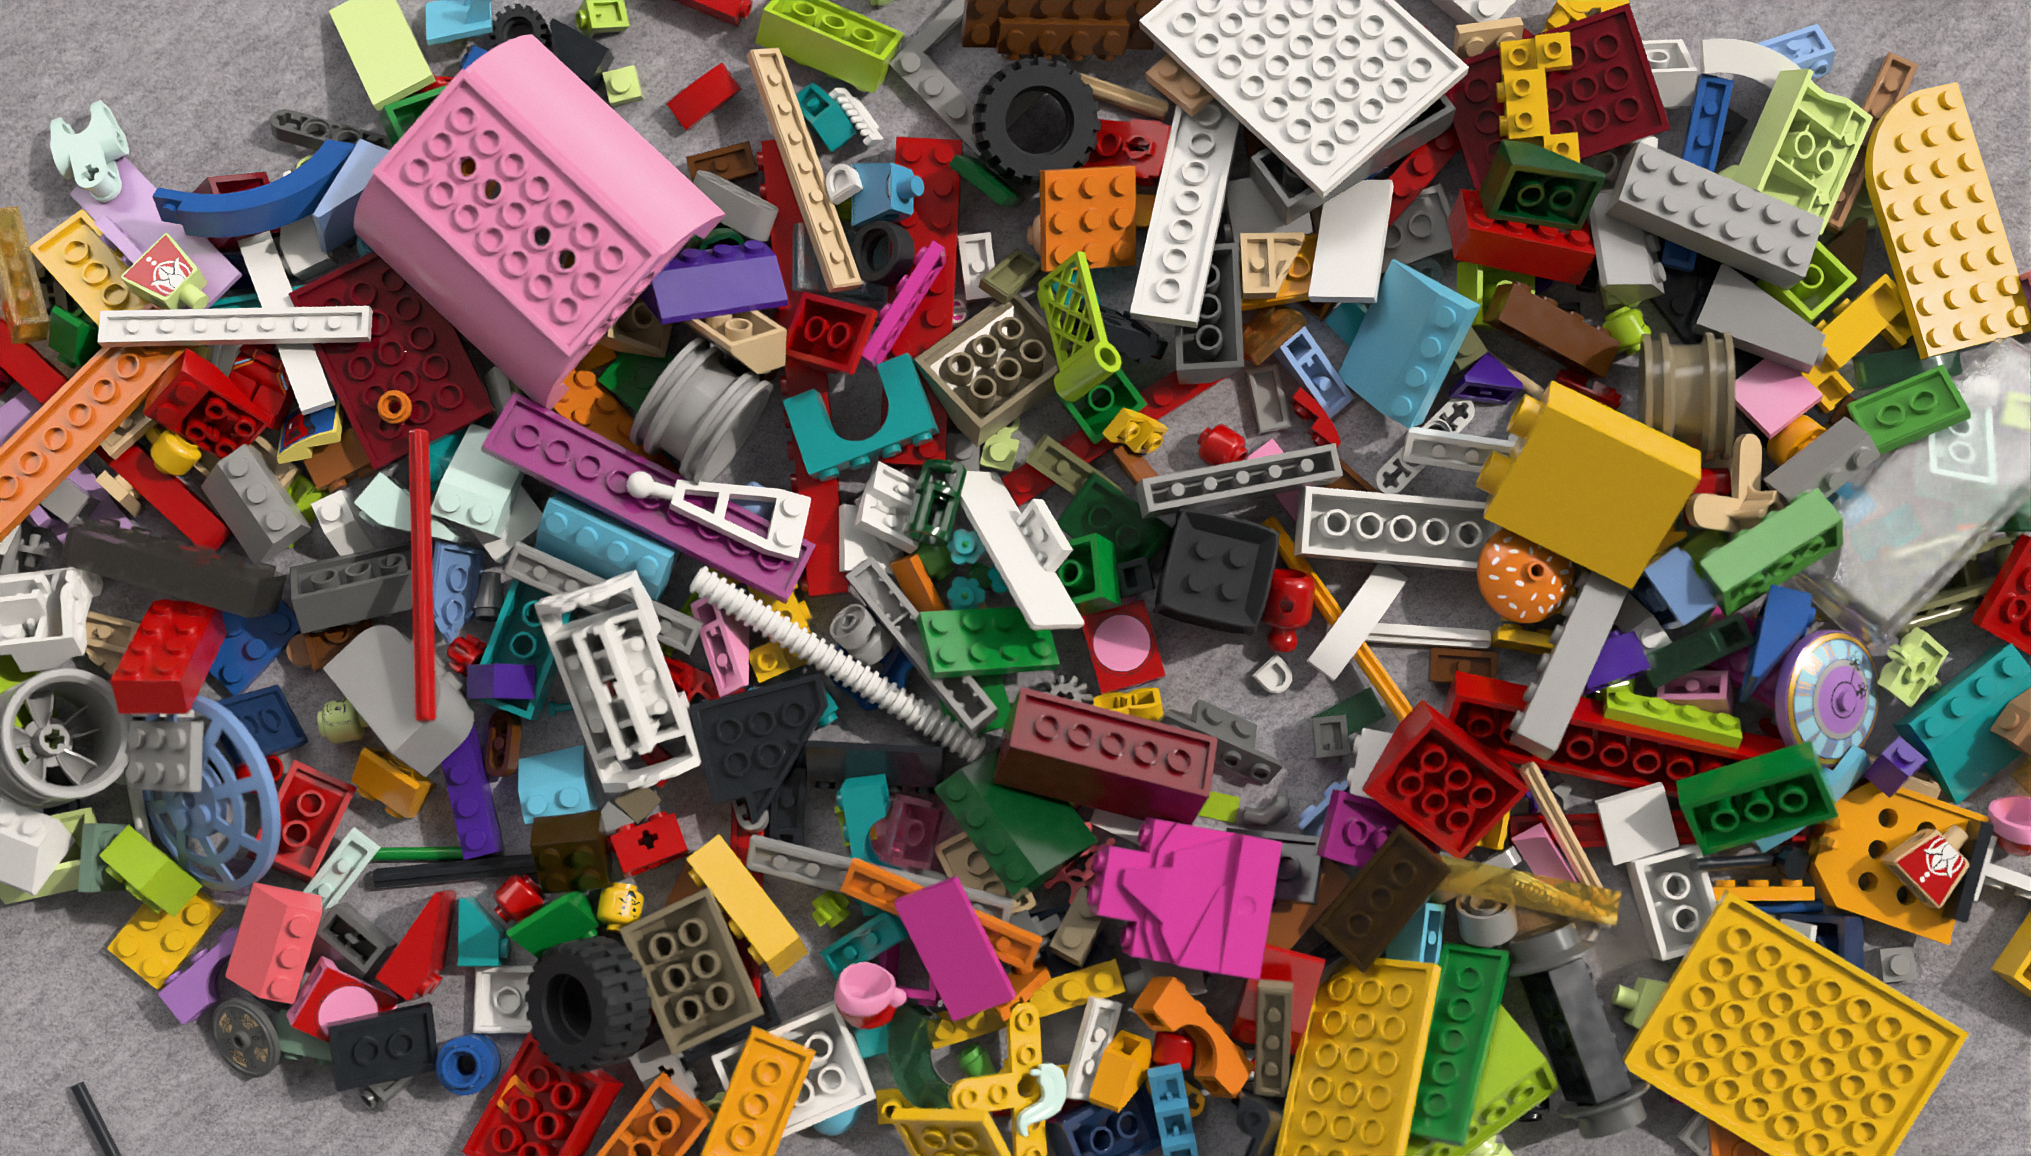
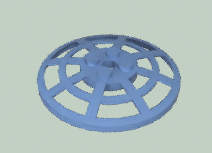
M197 695L191 710L203 714L212 720L203 737L201 792L162 791L163 799L157 800L155 790H142L146 813L161 845L171 859L190 876L211 889L237 891L252 885L253 882L256 883L265 876L273 864L280 839L281 815L278 795L266 759L246 727L218 702ZM148 714L145 721H156L160 714ZM166 714V721L177 722V714ZM222 731L230 737L240 751L250 770L251 777L236 780L228 762L215 747ZM209 758L218 768L225 784L221 783L217 774L207 764ZM257 790L262 816L261 841L244 833L245 811L242 793ZM230 797L232 803L233 826L226 822L228 811L226 798ZM168 812L174 826L177 828L176 837L168 827L162 813ZM218 832L230 839L225 849L219 854L209 836ZM188 836L199 840L206 856L199 855L188 849ZM241 845L257 853V856L249 871L241 878L235 880L224 863L234 857ZM188 859L201 865L213 866L223 881L206 875Z

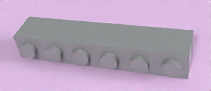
M1336 443L1145 478L1135 488L1142 519L1177 513L1179 509L1194 510L1296 491L1306 486L1317 487L1333 484L1343 476Z
M1583 568L1574 585L1579 588L1575 598L1569 597L1561 613L1566 616V619L1562 626L1557 624L1549 639V643L1553 644V647L1549 654L1544 653L1536 667L1535 671L1540 673L1536 683L1531 681L1523 695L1522 700L1526 701L1527 704L1523 712L1519 710L1516 712L1509 726V729L1514 731L1509 741L1510 743L1546 761L1553 755L1560 743L1629 589L1591 569L1586 570Z

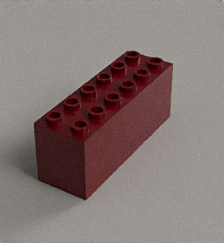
M1021 687L1004 724L993 783L1145 821L1146 817L1192 825L1210 797L1218 738Z

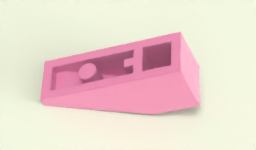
M704 597L690 604L694 618L704 622L699 634L719 696L722 698L749 685V626H744V621L741 619L736 621V616L733 614L728 616L725 609L718 610L717 604L712 603L710 605L707 603L709 599Z

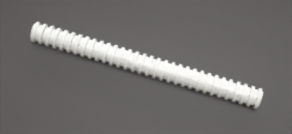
M707 566L701 568L689 587V592L693 594L696 591L699 593L698 597L700 599L704 597L709 599L707 603L710 605L712 603L717 604V609H725L728 616L730 614L735 615V620H743L744 626H753L754 632L761 631L762 637L766 638L769 636L772 638V643L776 641L780 643V648L784 649L787 647L790 649V654L795 652L798 654V659L802 660L805 658L808 660L807 664L811 665L813 663L818 671L823 669L825 671L824 675L829 676L831 674L834 676L833 680L836 682L842 681V686L845 688L849 685L852 687L851 691L854 693L860 692V697L863 699L867 696L870 698L869 702L871 704L878 703V708L881 710L883 708L888 709L887 713L889 715L894 713L897 715L896 719L906 720L905 724L907 726L910 724L914 725L915 731L920 729L925 737L928 735L932 736L933 742L938 740L943 748L946 746L950 747L949 751L951 753L958 752L959 758L966 757L967 762L970 764L977 760L986 745L985 737L978 738L977 734L971 737L964 727L959 726V721H950L951 717L949 715L942 716L941 710L934 711L932 709L933 705H924V700L921 698L916 700L915 694L911 693L908 695L905 693V688L898 689L897 683L893 682L890 684L888 678L884 677L882 679L877 671L872 673L870 671L871 667L866 666L864 668L861 666L862 662L859 660L853 661V656L850 654L846 657L843 655L844 651L841 649L839 651L835 650V645L832 643L830 645L825 644L826 640L824 638L819 640L814 632L812 634L807 633L808 629L806 627L803 629L799 628L798 622L791 623L789 621L790 618L788 616L785 618L781 617V612L778 610L776 613L771 610L772 606L767 605L765 607L760 599L755 601L753 599L754 595L749 594L747 596L744 594L745 590L742 588L740 590L736 589V584L734 583L729 585L726 583L727 579L724 577L722 579L718 578V573L715 571L713 573L708 572L709 568Z

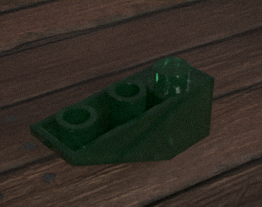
M1738 612L1646 655L1651 668L1645 673L1653 689H1656L1754 644L1755 640L1743 616Z

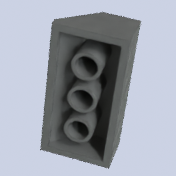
M1239 243L1215 244L1197 328L1175 325L1176 369L1179 385L1212 383L1244 369Z
M411 541L290 567L291 600L301 633H318L327 630L329 627L343 624L354 625L365 619L378 616L389 617L396 612L412 609Z

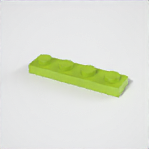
M1610 688L1605 690L1603 696L1604 718L1738 749L1741 743L1740 718L1733 717L1727 713L1701 710L1692 705L1684 706L1667 702L1658 697L1649 698L1636 695L1627 690Z

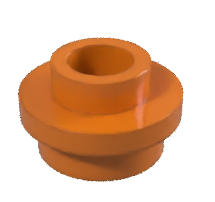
M391 390L380 397L377 409L384 421L391 424H399L410 416L412 403L405 393ZM399 402L401 405L399 412L392 413L391 405Z

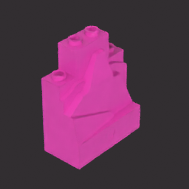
M1146 817L1145 824L1140 826L1138 833V843L1141 844L1140 851L1101 844L1100 851L1095 853L1093 860V870L1096 872L1094 885L1089 887L1087 904L1090 906L1089 912L1096 915L1128 920L1127 926H1123L1120 935V944L1123 946L1122 952L1130 956L1173 963L1183 967L1259 979L1283 842Z

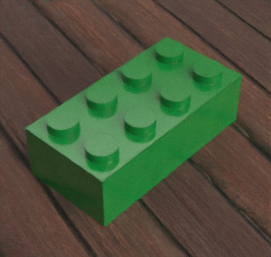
M1811 740L1676 781L1680 807L1703 856L1839 817L1832 788Z

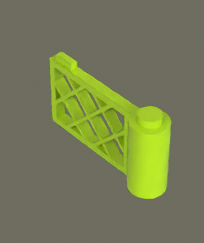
M1076 251L1039 281V290L1037 291L1040 308L1045 310L1060 370L1054 378V386L1058 395L1070 402L1080 399L1121 367L1119 352L1107 340L1085 252ZM1076 267L1078 274L1074 284L1070 280L1073 269ZM1058 282L1059 286L1054 299L1051 286ZM1068 288L1073 290L1069 307L1064 304ZM1084 295L1085 306L1083 313H1080L1078 308L1081 297ZM1062 310L1067 312L1063 329H1061L1060 325ZM1078 318L1080 319V324L1075 336L1072 334L1075 319ZM1091 325L1094 339L1088 343L1085 340ZM1071 340L1074 342L1071 356L1068 357L1067 348Z

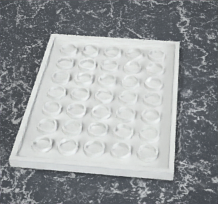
M1163 0L1139 20V28L1322 198L1466 76L1469 69L1461 59L1394 0Z

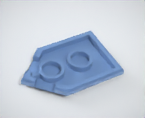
M436 540L433 557L434 621L446 644H451L459 635L458 631L460 628L475 618V612L472 611V607L481 580V573L483 572L485 549Z

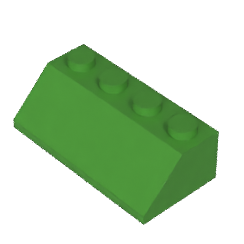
M1817 487L1809 493L1802 492L1792 499L1790 505L1781 511L1774 510L1763 517L1761 523L1754 528L1741 530L1732 538L1730 543L1722 548L1716 547L1708 551L1699 562L1701 576L1713 588L1715 593L1713 597L1724 616L1728 618L1766 594L1771 584L1779 586L1843 545V517Z

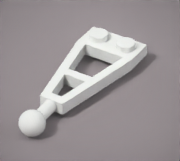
M642 471L631 474L627 480V490L635 498H645L653 495L671 500L669 509L762 554L791 562H796L798 559L811 502L810 497L776 488L701 482L698 485L694 481L678 479L675 487L653 482L652 477ZM684 494L717 497L714 513L712 514L684 501ZM729 498L774 503L766 539L724 519Z

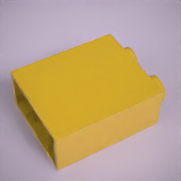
M1551 380L1540 401L1525 394L1518 403L1506 431L1519 438L1508 457L1493 450L1479 473L1475 487L1488 493L1483 518L1632 589L1700 481L1701 451Z

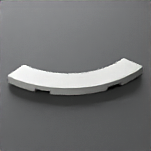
M1724 38L1698 40L1701 73L1704 74L1716 72L1738 74L1751 78L1772 91L1780 71L1801 69L1784 55L1753 42Z

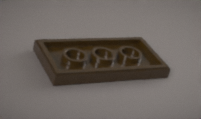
M1402 824L1398 825L1312 927L1362 973H1365L1453 870Z

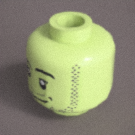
M348 699L325 703L323 710L319 711L317 715L321 736L327 737L333 744L359 740L364 735L365 727H370Z

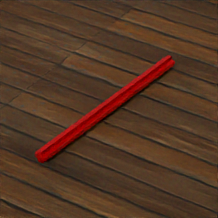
M415 428V430L409 431L408 434L415 719L417 722L429 723L436 719L429 432L421 428Z

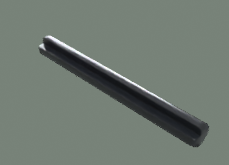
M532 853L377 868L373 873V882L376 888H388L516 874L537 873Z

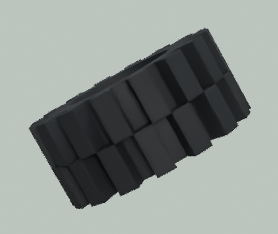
M515 4V9H511L508 5L504 7L505 13L502 14L498 11L495 14L498 19L497 21L492 20L493 32L489 33V37L492 40L490 43L493 48L508 41L510 31L518 25H525L531 28L532 35L546 48H551L552 41L549 37H552L548 24L537 10L534 11L531 6L526 5L523 8L521 4Z

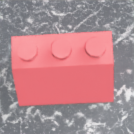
M253 882L225 977L259 998L294 1004L322 915L321 896Z

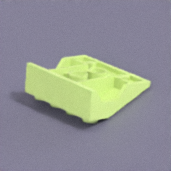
M1811 69L1780 71L1733 181L1824 218L1819 236H1822L1873 117L1849 98L1826 93L1810 81L1814 73Z

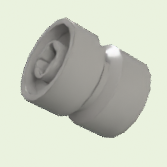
M852 604L845 607L836 615L830 625L831 636L847 650L848 654L853 656L855 661H861V666H871L877 663L887 654L891 647V636L879 622H876L863 605Z

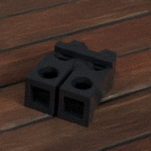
M1080 301L1078 312L1083 313L1085 301ZM1099 305L1108 343L1114 346L1117 351L1143 365H1147L1150 358L1158 360L1163 358L1168 342L1164 338L1159 337V334L1142 320L1131 319L1129 311H1124L1122 315L1117 310ZM1078 318L1075 319L1072 334L1075 336L1080 324V319ZM1091 325L1085 340L1088 343L1094 339Z

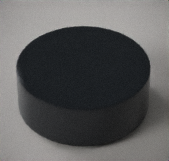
M1797 845L1784 847L1776 860L1778 873L1790 880L1801 879L1810 867V854L1807 850Z

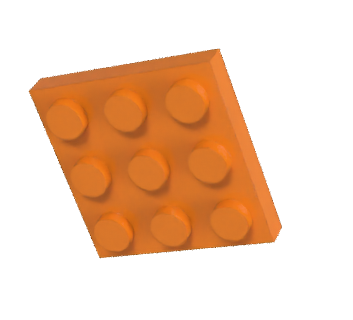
M1123 165L1040 170L1042 271H1053L1076 251L1085 252L1089 269L1136 265V166Z

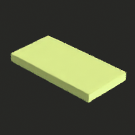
M349 0L329 10L368 96L377 111L383 109L385 105L397 102L436 81L397 0Z

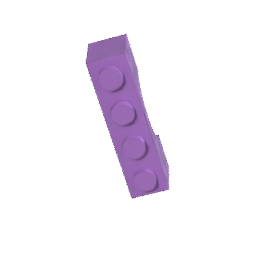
M234 927L227 929L217 938L219 944L210 951L208 948L202 950L190 960L193 965L185 972L179 970L164 981L166 987L158 995L182 1025L195 1022L220 1001L217 988L218 976L223 965L230 959L239 927L237 929Z

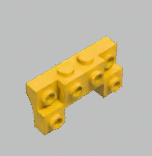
M1570 32L1535 35L1531 39L1500 42L1499 53L1502 82L1496 83L1497 102L1504 103V116H1499L1500 136H1506V140L1538 145L1580 163L1578 132L1550 135L1545 72L1571 69Z
M1886 273L1878 277L1854 300L1850 301L1848 298H1845L1832 309L1835 316L1827 323L1822 319L1813 326L1826 335L1822 346L1828 349L1820 367L1813 365L1809 374L1799 372L1823 394L1822 400L1817 404L1825 414L1835 408L1834 405L1854 390L1837 372V369L1846 364L1879 333L1894 349L1902 347L1907 342L1906 340L1913 335L1898 286Z
M710 567L712 573L714 571L718 573V578H726V583L729 585L731 583L736 584V586L742 584V582ZM798 582L786 604L747 585L750 594L754 595L753 599L755 601L762 600V605L765 607L767 605L772 606L771 610L773 612L780 611L781 617L785 618L788 616L791 623L798 622L799 628L803 629L806 627L808 629L807 633L812 634L807 620L812 618L805 600L798 601L794 591L799 588ZM777 641L775 643L769 642L749 651V660L759 683L766 682L804 666L808 660L805 658L802 660L798 659V654L795 652L790 654V649L787 647L784 649L780 648V643Z

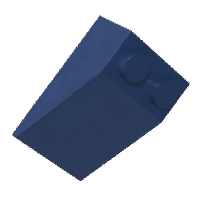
M1145 1082L1142 1083L1119 1113L1086 1101L1045 1120L1046 1130L1057 1156H1143L1162 1145L1155 1108Z

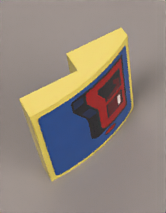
M331 393L336 405L303 415L300 407H297L286 415L282 424L277 461L279 464L312 458L314 446L341 441L344 407L337 393Z

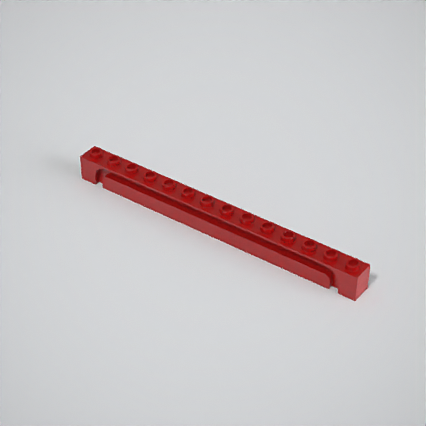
M774 139L761 141L762 151L756 152L758 170L759 172L764 171L765 183L760 184L761 199L773 204L779 210L770 233L772 247L769 248L777 257L788 298V306L778 307L779 311L773 312V319L775 323L786 329L787 335L803 292L819 295L814 249L779 148ZM785 356L786 376H780L782 396L791 398L815 389L823 398L833 427L827 373L805 367ZM783 409L785 427L791 428L792 441H787L789 461L795 460L796 473L790 474L792 493H798L811 498L803 538L816 544L806 564V571L801 573L802 590L808 591L811 598L851 594L850 583L845 577L849 572H839V506H841L839 477L821 482L820 478L814 479L808 475L786 409Z

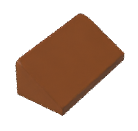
M1127 444L1113 451L1112 458L1135 487L1142 479L1158 476L1141 453L1134 452Z

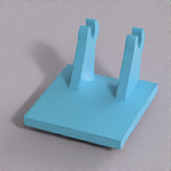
M438 0L425 3L426 40L428 45L447 44L453 40L481 37L486 33L493 32L491 0Z

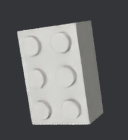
M1683 844L1677 848L1625 862L1650 952L1654 959L1665 961L1686 955L1717 904L1708 872H1693L1689 867V862L1692 858H1703L1698 844Z

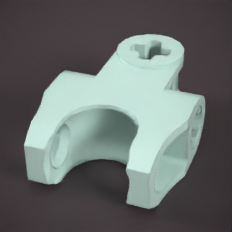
M99 100L91 104L90 124L79 134H75L71 126L66 124L61 117L52 120L50 124V147L55 165L65 179L68 180L75 177L76 183L84 190H89L91 196L97 201L109 202L119 195L122 188V181L115 160L129 154V148L125 134L120 129L110 108Z

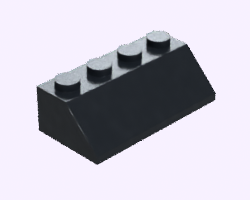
M807 740V781H816L815 788L835 789V782L844 783L846 778L885 774L888 792H902V786H915V793L935 794L934 788L943 782L945 751L943 747Z

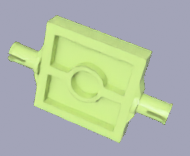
M1914 627L1911 633L1904 636L1900 645L1889 647L1894 652L1887 650V654L1893 660L1883 667L1880 679L1877 682L1878 685L1898 701L1910 708L1914 706L1920 695L1927 688L1932 692L1939 690L1935 684L1941 687V681L1936 678V674L1940 665L1949 654L1927 632Z

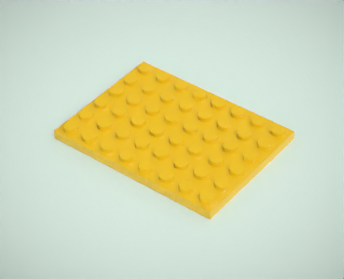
M1725 890L1621 1059L1626 1063L1630 1072L1647 1082L1649 1081L1650 1084L1771 1156H1893L1969 1036V1033L1728 890Z

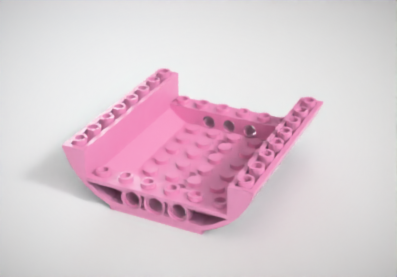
M531 34L519 36L502 43L456 75L373 169V175L364 188L356 207L354 229L357 236L535 403L551 410L569 390L562 381L689 239L694 234L705 239L726 214ZM473 158L476 162V170L471 176L464 177L461 173V165L466 159ZM498 181L501 186V193L496 199L489 200L486 197L485 189L489 183ZM547 227L551 234L550 240L546 245L538 246L535 242V233L538 229ZM571 250L575 254V263L571 268L563 269L560 266L559 258L563 252Z

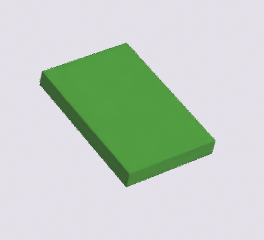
M1943 364L1846 404L1851 419L1856 425L1870 434L1880 455L1972 418L1967 404Z

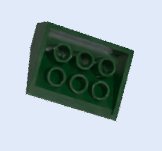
M998 747L955 772L936 786L934 790L1007 890L1018 902L1098 843V840L1069 802L993 783L1000 749Z

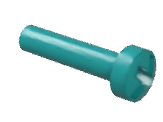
M550 701L548 703L550 716H556V712L574 710L571 702L555 704V701Z

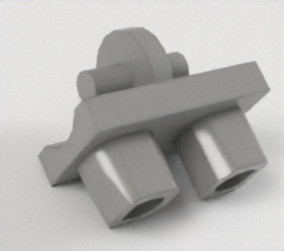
M24 519L19 524L20 526L6 554H0V575L26 573L27 566H35L37 555L47 556L48 554L47 549L38 548L41 535L34 534L35 526L29 523L27 519Z

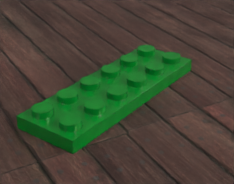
M1449 942L1443 943L1438 966L1441 967L1408 1137L1465 1147L1512 960L1509 951Z

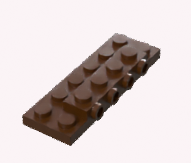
M965 0L960 42L962 47L995 48L997 54H1001L1003 58L1008 60L1020 59L1021 54H1033L1035 58L1043 57L1048 58V60L1052 59L1053 55H1065L1067 59L1073 61L1083 60L1085 55H1096L1100 60L1113 61L1116 59V55H1125L1126 50H1153L1154 41L1139 28V20L1160 4L1161 0Z

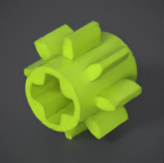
M826 890L811 902L816 910L810 915L819 927L827 923L832 929L851 914L846 906L852 901L846 894L839 892L836 894L834 891Z

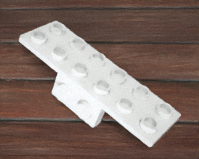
M967 471L960 504L976 530L981 543L985 546L993 560L996 569L1006 583L1010 594L1014 597L1022 611L1026 622L1032 629L1081 628L1084 621L1055 573L1073 549L1044 500L1033 499L1021 514L998 473ZM946 473L945 475L951 488H953L957 473Z

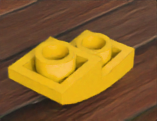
M1122 408L1103 431V434L1111 442L1127 444L1136 453L1149 454L1161 446L1164 440L1163 436L1169 429L1151 417Z

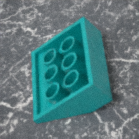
M2012 643L1994 645L1941 686L1939 690L1935 691L1893 724L1901 737L1928 760L1924 767L1935 778L1938 785L1954 805L1959 804L2022 754V752L2014 749L1991 732L1990 728L2011 700L2031 688V667Z

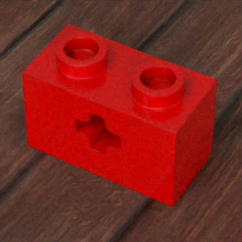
M666 811L653 814L647 818L648 822L636 827L634 823L623 825L615 830L616 834L610 836L625 879L689 855L674 812L668 815ZM650 836V839L654 841V848L647 849L646 845H643V838Z

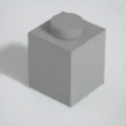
M66 477L40 504L67 524L81 528L101 501Z

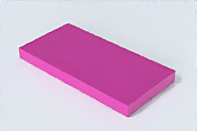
M957 875L896 898L894 905L953 1021L1015 998L1016 993Z

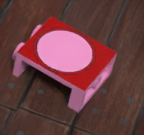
M1135 596L1121 599V606L1082 616L1084 621L1082 628L1098 680L1100 695L1119 692L1165 679V670L1144 599L1136 601Z
M321 956L298 993L294 1004L291 1005L286 1013V1016L292 1027L329 1043L328 1022L396 1009L398 998L388 986H385L383 990L338 970L334 961Z

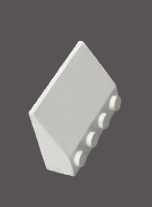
M835 1000L765 1030L816 1051L782 1138L876 1098L851 1025L837 1011ZM747 1038L714 1051L711 1056L725 1092Z

